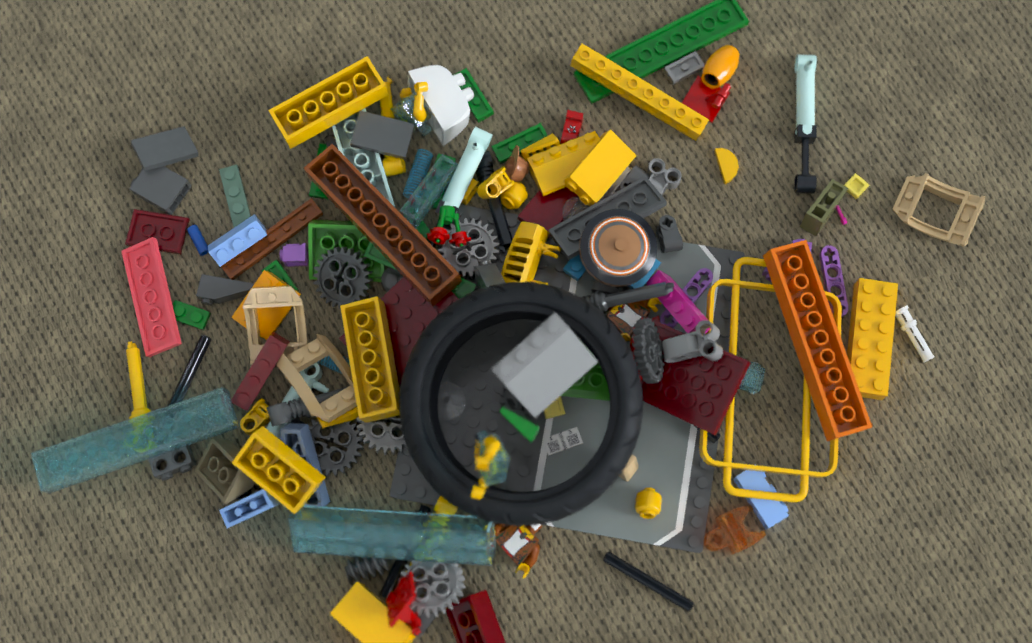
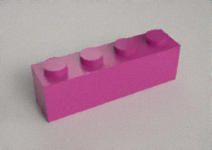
M658 270L648 280L646 285L666 282V284L674 283L672 292L657 298L687 333L695 332L697 324L702 320L708 319L669 275Z

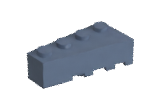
M289 423L281 428V441L322 474L308 424ZM324 480L303 508L323 509L330 502Z

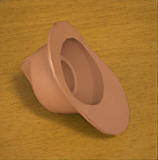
M518 145L515 146L504 167L511 180L521 182L529 172L530 167L528 162L519 156Z

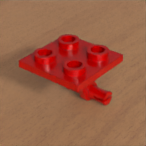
M697 76L682 104L709 119L710 123H713L730 94L728 91L731 85L724 83L722 88L712 89L702 82L700 76Z
M411 571L400 579L398 587L388 595L386 599L387 616L390 627L393 628L396 622L400 620L410 626L412 634L419 635L421 632V619L418 617V613L416 611L413 612L409 607L416 598L414 576Z

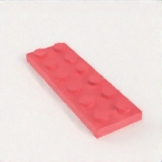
M151 237L121 251L146 357L155 356L182 344L156 238Z

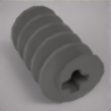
M378 549V556L370 552V558L368 559L363 554L362 561L355 557V562L352 564L348 559L347 566H345L346 576L350 585H353L354 579L356 582H361V576L364 580H368L369 573L373 578L376 577L377 571L380 575H384V568L390 573L386 557L380 549Z

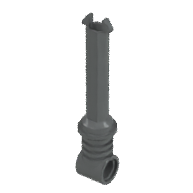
M666 282L611 294L596 291L592 295H587V297L583 296L582 299L590 302L604 314L609 307L668 295V293L673 291L674 283L666 284Z
M347 387L315 397L320 404ZM301 398L293 399V402L290 400L288 404L287 402H282L267 407L272 426L290 422L291 418L295 420L296 416L297 418H301V415L303 417H311Z

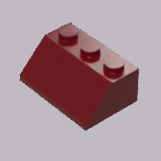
M487 590L458 600V604L451 603L452 610L448 607L445 608L457 643H506Z

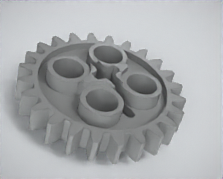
M465 218L464 223L461 224L459 221L460 230L467 232V237H470L472 234H478V239L468 241L467 245L462 247L453 246L449 243V240L452 239L451 235L456 233V227L454 224H450L451 230L446 229L450 239L446 240L445 244H438L441 247L438 249V252L443 254L442 256L459 274L462 273L464 279L467 274L473 279V274H475L473 266H478V262L489 260L490 263L497 262V258L494 255H499V251L496 250L499 248V243H496L498 237L492 236L494 230L488 231V224L482 226V220L476 224L474 218H472L471 223H468L467 218ZM469 246L472 250L468 251L466 247ZM481 250L486 252V254L483 257H478L476 255V253ZM461 257L468 258L466 263L458 262Z
M393 416L377 420L378 422L365 423L359 417L357 418V422L362 423L357 425V430H363L359 433V437H365L363 440L364 444L370 442V450L375 446L376 453L383 449L384 455L387 454L388 450H391L392 455H394L395 449L402 452L403 445L407 448L404 434L400 437L392 435V432L395 430L403 432L402 425H400L401 418ZM388 420L392 422L390 426H386ZM375 428L383 430V433L380 435H374L372 432Z
M434 551L433 556L426 552L425 558H422L419 554L418 561L411 559L413 565H405L407 572H401V575L405 577L409 571L413 572L414 584L417 586L415 588L416 598L409 606L413 612L417 610L419 616L425 612L427 618H429L431 612L437 617L440 610L443 614H446V607L452 610L451 603L458 604L457 596H463L460 589H465L463 583L465 578L464 575H461L463 571L459 567L458 562H453L452 556L446 559L445 553L438 557L436 551ZM444 570L443 574L436 575L438 571ZM424 574L423 578L416 579L417 576ZM442 589H447V592L444 594H439ZM422 593H427L424 598H418Z

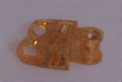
M752 505L732 509L714 518L718 528L705 535V547L710 551H718L728 546L732 555L753 546L765 537L766 533L764 530L758 533L757 531L750 532L744 527V518L748 515V512L754 510ZM713 536L714 538H719L717 544L711 542Z

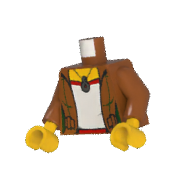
M656 297L608 308L609 312L606 317L614 324L627 342L631 340L630 337L634 334L633 329H635L634 324H636V321L648 317L650 313L649 308L657 312L658 309L655 305H661L662 303Z
M497 523L491 527H486L481 532V534L484 532L489 534L486 541L488 542L493 538L518 566L515 573L518 570H522L524 572L522 578H526L530 569L537 562L540 547L538 545L539 540L534 534L542 526L540 524L511 526Z

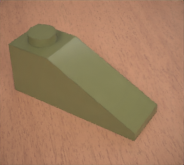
M832 179L807 211L800 227L817 236L849 188Z

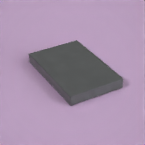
M359 111L350 146L405 160L414 124Z
M185 126L131 140V146L144 171L199 157L198 151Z

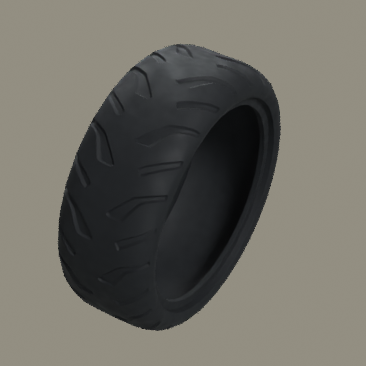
M510 282L492 285L473 291L453 302L436 316L421 333L411 351L400 387V417L405 442L412 459L424 478L444 499L466 513L489 522L511 526L539 525L557 521L577 513L597 500L613 485L626 467L635 448L643 416L642 385L638 367L628 344L618 329L590 302L566 290L536 282ZM556 313L577 338L593 353L605 375L610 397V413L603 441L593 458L583 469L570 479L556 486L538 491L518 492L489 485L485 488L482 499L472 498L473 486H480V479L466 470L455 458L446 443L440 426L438 399L444 373L456 352L464 343L480 331L492 325L511 320L527 319L545 322Z

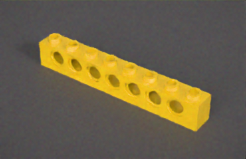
M583 43L572 58L570 66L695 141L709 121L706 117Z

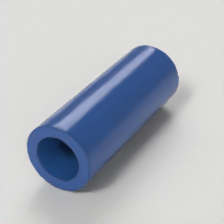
M192 225L187 228L200 256L209 253L208 245L198 226Z

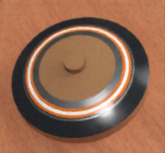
M611 209L599 213L588 222L581 234L579 253L585 269L593 278L609 286H628L641 280L651 270L657 256V241L651 226L641 216L629 210Z

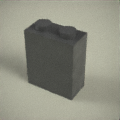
M165 166L144 171L142 167L141 173L137 178L133 179L129 189L134 195L163 212L172 215L192 185L186 178Z

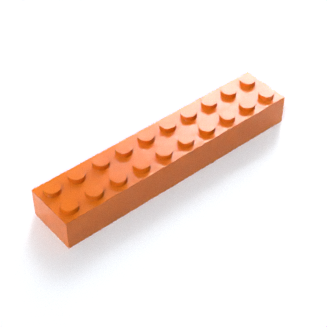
M803 240L770 249L763 255L826 440L831 441L872 428L807 241Z

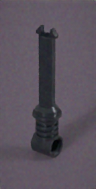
M485 151L475 172L479 185L494 172L489 151ZM488 186V193L490 194V193H491V189H490V187ZM498 196L487 199L500 240L501 247H499V250L505 253V248L510 247L513 238L500 197Z

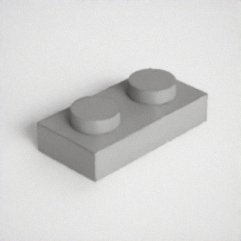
M695 51L664 67V72L674 85L703 70L704 63Z

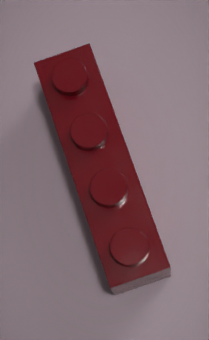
M275 332L271 333L230 402L245 411L249 410L282 353L290 343L289 340Z

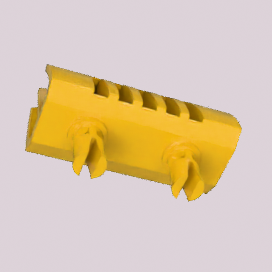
M530 222L520 223L502 268L501 275L505 283L536 282L548 285L546 282L534 280L542 254L557 259L559 256L552 251L560 252V247L546 244L549 232L544 227Z

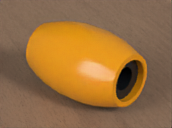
M725 45L717 49L709 57L704 65L701 77L702 82L707 87L716 89L732 77L739 63L740 54L738 50L731 45Z

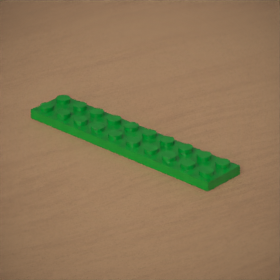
M715 0L604 57L642 79L747 26L749 20L736 0ZM574 71V77L591 104L615 93L580 71Z

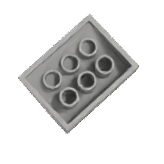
M554 313L494 366L492 371L533 417L536 418L598 361L563 320Z

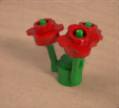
M448 205L440 207L437 227L430 229V233L426 234L427 238L435 244H445V241L450 239V235L443 228V224L450 225L454 221L456 233L451 235L452 239L449 240V243L455 244L456 247H462L472 240L471 237H467V232L460 230L459 214L455 213L453 206Z

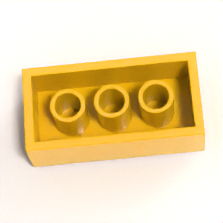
M264 426L251 435L232 461V464L294 514L304 507L326 478Z

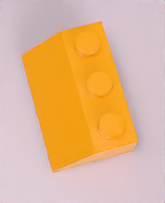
M264 270L252 288L290 285L273 273ZM295 290L298 296L300 297L301 293ZM248 294L231 317L246 329L243 304ZM293 306L256 308L260 337L267 340L271 333L277 330Z

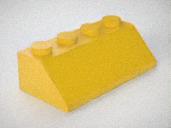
M595 131L526 158L530 167V174L543 196L566 187V183L563 181L565 177L573 172L600 140Z

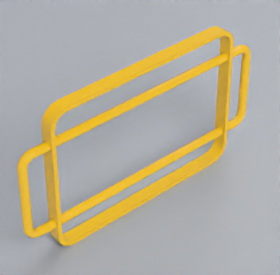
M752 257L737 259L733 266L732 279H720L708 290L706 318L713 323L716 287H732L729 353L736 356L740 288L775 292L771 284L740 281L741 266L766 267L764 259ZM824 291L827 300L833 306V317L841 337V302L833 293ZM805 376L803 381L801 470L732 463L735 397L726 413L724 462L716 461L709 457L707 453V431L700 429V456L708 465L723 467V486L733 496L800 502L807 496L809 477H826L837 468L838 438L830 441L828 469L825 472L809 471L811 394ZM731 468L800 476V491L798 494H786L734 488L731 484Z

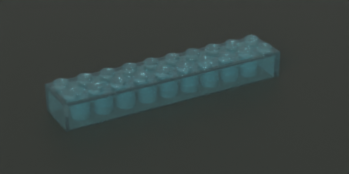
M219 388L31 453L40 491L52 493L238 429L239 424L229 391Z
M304 506L296 514L292 513L288 519L293 552L492 566L496 552L494 523L475 516Z

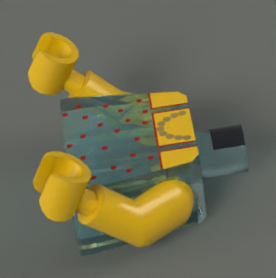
M417 82L414 85L417 95L415 93L412 94L411 88L402 89L400 92L401 100L390 110L399 120L413 123V130L418 129L423 136H426L432 131V128L427 123L431 115L423 105L424 96H422V92L428 91V83Z
M480 431L475 435L476 447L474 456L477 463L476 469H479L481 473L480 486L474 485L471 497L475 499H482L485 488L489 485L506 481L510 460L498 435L488 436L486 431Z

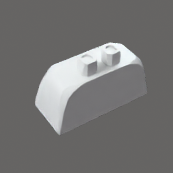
M430 65L408 71V88H411L413 97L417 95L414 90V85L417 82L428 83V91L422 92V96H424L423 107L430 113L431 117L427 118L444 146L461 133L469 123L470 108L468 101L474 98V93L470 87L461 90L460 86L465 84L462 73L452 75L449 70L441 65Z

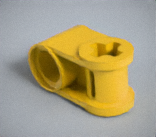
M505 167L497 169L478 186L477 192L480 198H496L515 183L505 172ZM488 186H489L490 189H491V193H490V194L488 193Z
M263 398L258 400L240 421L241 429L249 436L270 422L267 411L268 405ZM249 422H255L254 428L246 429Z

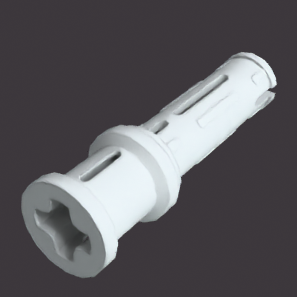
M907 305L897 310L895 316L901 325L900 329L903 332L906 331L924 363L934 358V355L916 327L917 321L916 319L913 320ZM915 336L918 338V340H919V342L921 343V345H922L924 351L921 349V347H920V345L918 344V342H917Z

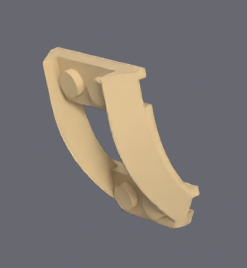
M925 173L922 176L915 177L913 175L906 178L894 204L893 211L905 224L934 238L965 247L968 244V239L979 213L983 209L985 196L972 195L970 192L944 184ZM923 190L960 205L949 231L924 223L912 216Z
M292 286L251 288L243 304L250 349V365L253 364L265 344H261L256 308L293 306L297 342H290L283 352L285 356L308 344L303 301Z
M317 334V339L285 356L282 353L276 363V367L283 372L285 378L302 399L312 417L317 416L323 421L331 422L357 406L351 367L326 336ZM329 355L350 386L319 404L299 372Z

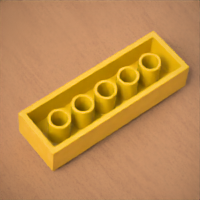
M366 56L268 111L289 148L292 149L388 96V91L372 62Z
M859 278L854 283L847 357L861 396L883 400L888 396L898 284Z
M376 296L340 305L359 419L368 423L400 415V388L384 302Z

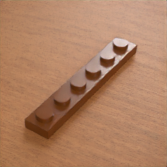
M312 198L269 228L267 236L221 266L230 279H236L307 227L310 221L321 217L323 212Z

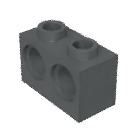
M185 440L147 455L154 477L159 480L162 479V481L173 478V474L177 472H188L192 470V466L197 465L190 444ZM185 453V460L182 463H179V456ZM166 461L167 467L161 471L160 464Z

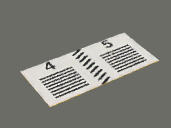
M577 427L543 439L548 455L583 443Z

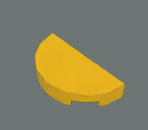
M715 148L714 152L724 184L729 183L737 174L739 168L738 160L731 151L724 148Z

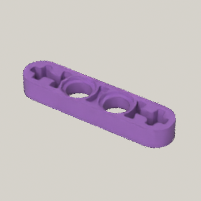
M828 245L819 254L825 290L830 293V289L833 286L840 289V295L837 297L838 299L842 298L840 300L841 307L844 309L842 310V318L848 312V302L839 254L834 246ZM827 251L833 254L830 258L831 264H828L829 257L824 255ZM830 268L835 269L837 276L830 277L827 274V270ZM828 301L830 309L833 314V306L831 302Z
M707 268L700 269L682 289L693 303L699 299L713 280L712 272ZM700 275H708L707 280H704L699 286L697 283L701 279ZM694 287L698 294L696 296H689L687 289ZM667 308L660 317V323L665 324L664 317L669 318L672 315ZM673 317L672 323L669 322L665 325L674 328L678 322Z

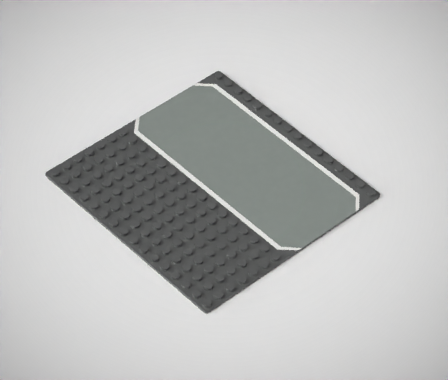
M465 205L459 206L457 213L459 214L461 224L464 223L465 218H467L468 223H471L472 218H474L476 224L482 220V226L488 224V231L493 229L494 234L492 236L498 237L489 209ZM505 212L512 238H514L521 223L518 220L519 214ZM450 225L444 226V228L451 230ZM472 234L470 237L472 240H476L479 235ZM498 237L496 243H499V247H501L500 240ZM552 237L546 240V244L558 246ZM656 238V259L661 262L657 271L660 270L669 275L681 289L687 285L700 269L707 268L712 272L713 280L694 303L706 317L709 288L720 279H732L734 263L737 259L745 257V254L740 251L683 242L682 250L662 253L659 239ZM469 246L466 247L468 251L472 250ZM509 247L505 248V253L497 248L496 250L499 251V255H494L497 258V262H491L496 263L500 273L502 272ZM561 249L560 252L552 251L559 256L557 259L541 255L534 280L546 282L548 285L566 290L581 298L594 294L591 288L595 278L587 271L578 282L563 271L564 266L569 260ZM482 250L476 253L478 257H483L486 254ZM461 257L458 262L466 263L468 258ZM743 265L741 266L740 270V281L742 278ZM467 274L465 279L476 284L475 274H473V279ZM700 275L701 279L697 284L700 286L704 280H707L708 275ZM717 286L714 293L713 324L719 328L720 335L715 342L723 350L729 352L732 287ZM694 287L687 289L689 296H696L698 294ZM656 304L657 312L649 308L648 318L652 319L659 315L660 319L666 307L663 304ZM609 310L604 312L605 316L608 314ZM672 315L669 318L664 317L665 324L672 323ZM523 319L501 322L474 335L464 343L450 361L444 373L439 391L438 414L440 426L446 443L455 458L466 470L480 479L483 472L476 469L477 463L474 453L477 443L475 435L478 434L480 439L481 451L479 456L482 457L486 450L483 444L485 438L489 436L495 437L501 446L494 456L496 473L489 485L509 491L529 492L543 490L565 482L576 475L597 452L603 441L609 421L610 401L561 396L565 415L550 419L545 418L544 411L536 418L533 415L532 418L525 415L526 420L540 428L534 441L530 442L501 414L500 410L505 404H500L499 400L504 399V397L500 396V392H505L503 389L505 384L492 371V368L544 323L538 320ZM679 323L674 327V329L688 334ZM507 400L509 406L514 409L515 405L513 402ZM643 401L641 429L632 453L636 457L639 467L632 478L626 482L621 477H618L606 492L584 509L563 519L540 525L701 553L704 545L714 466L705 463L700 456V431L692 424ZM575 427L578 428L583 441L582 444L548 455L543 442L544 438ZM707 438V453L709 457L716 460L718 440L712 443ZM403 445L402 452L398 451L390 496L402 500L436 505L440 494L424 478L412 459L408 448ZM647 487L654 488L662 497L661 512L653 519L642 518L635 510L636 494Z

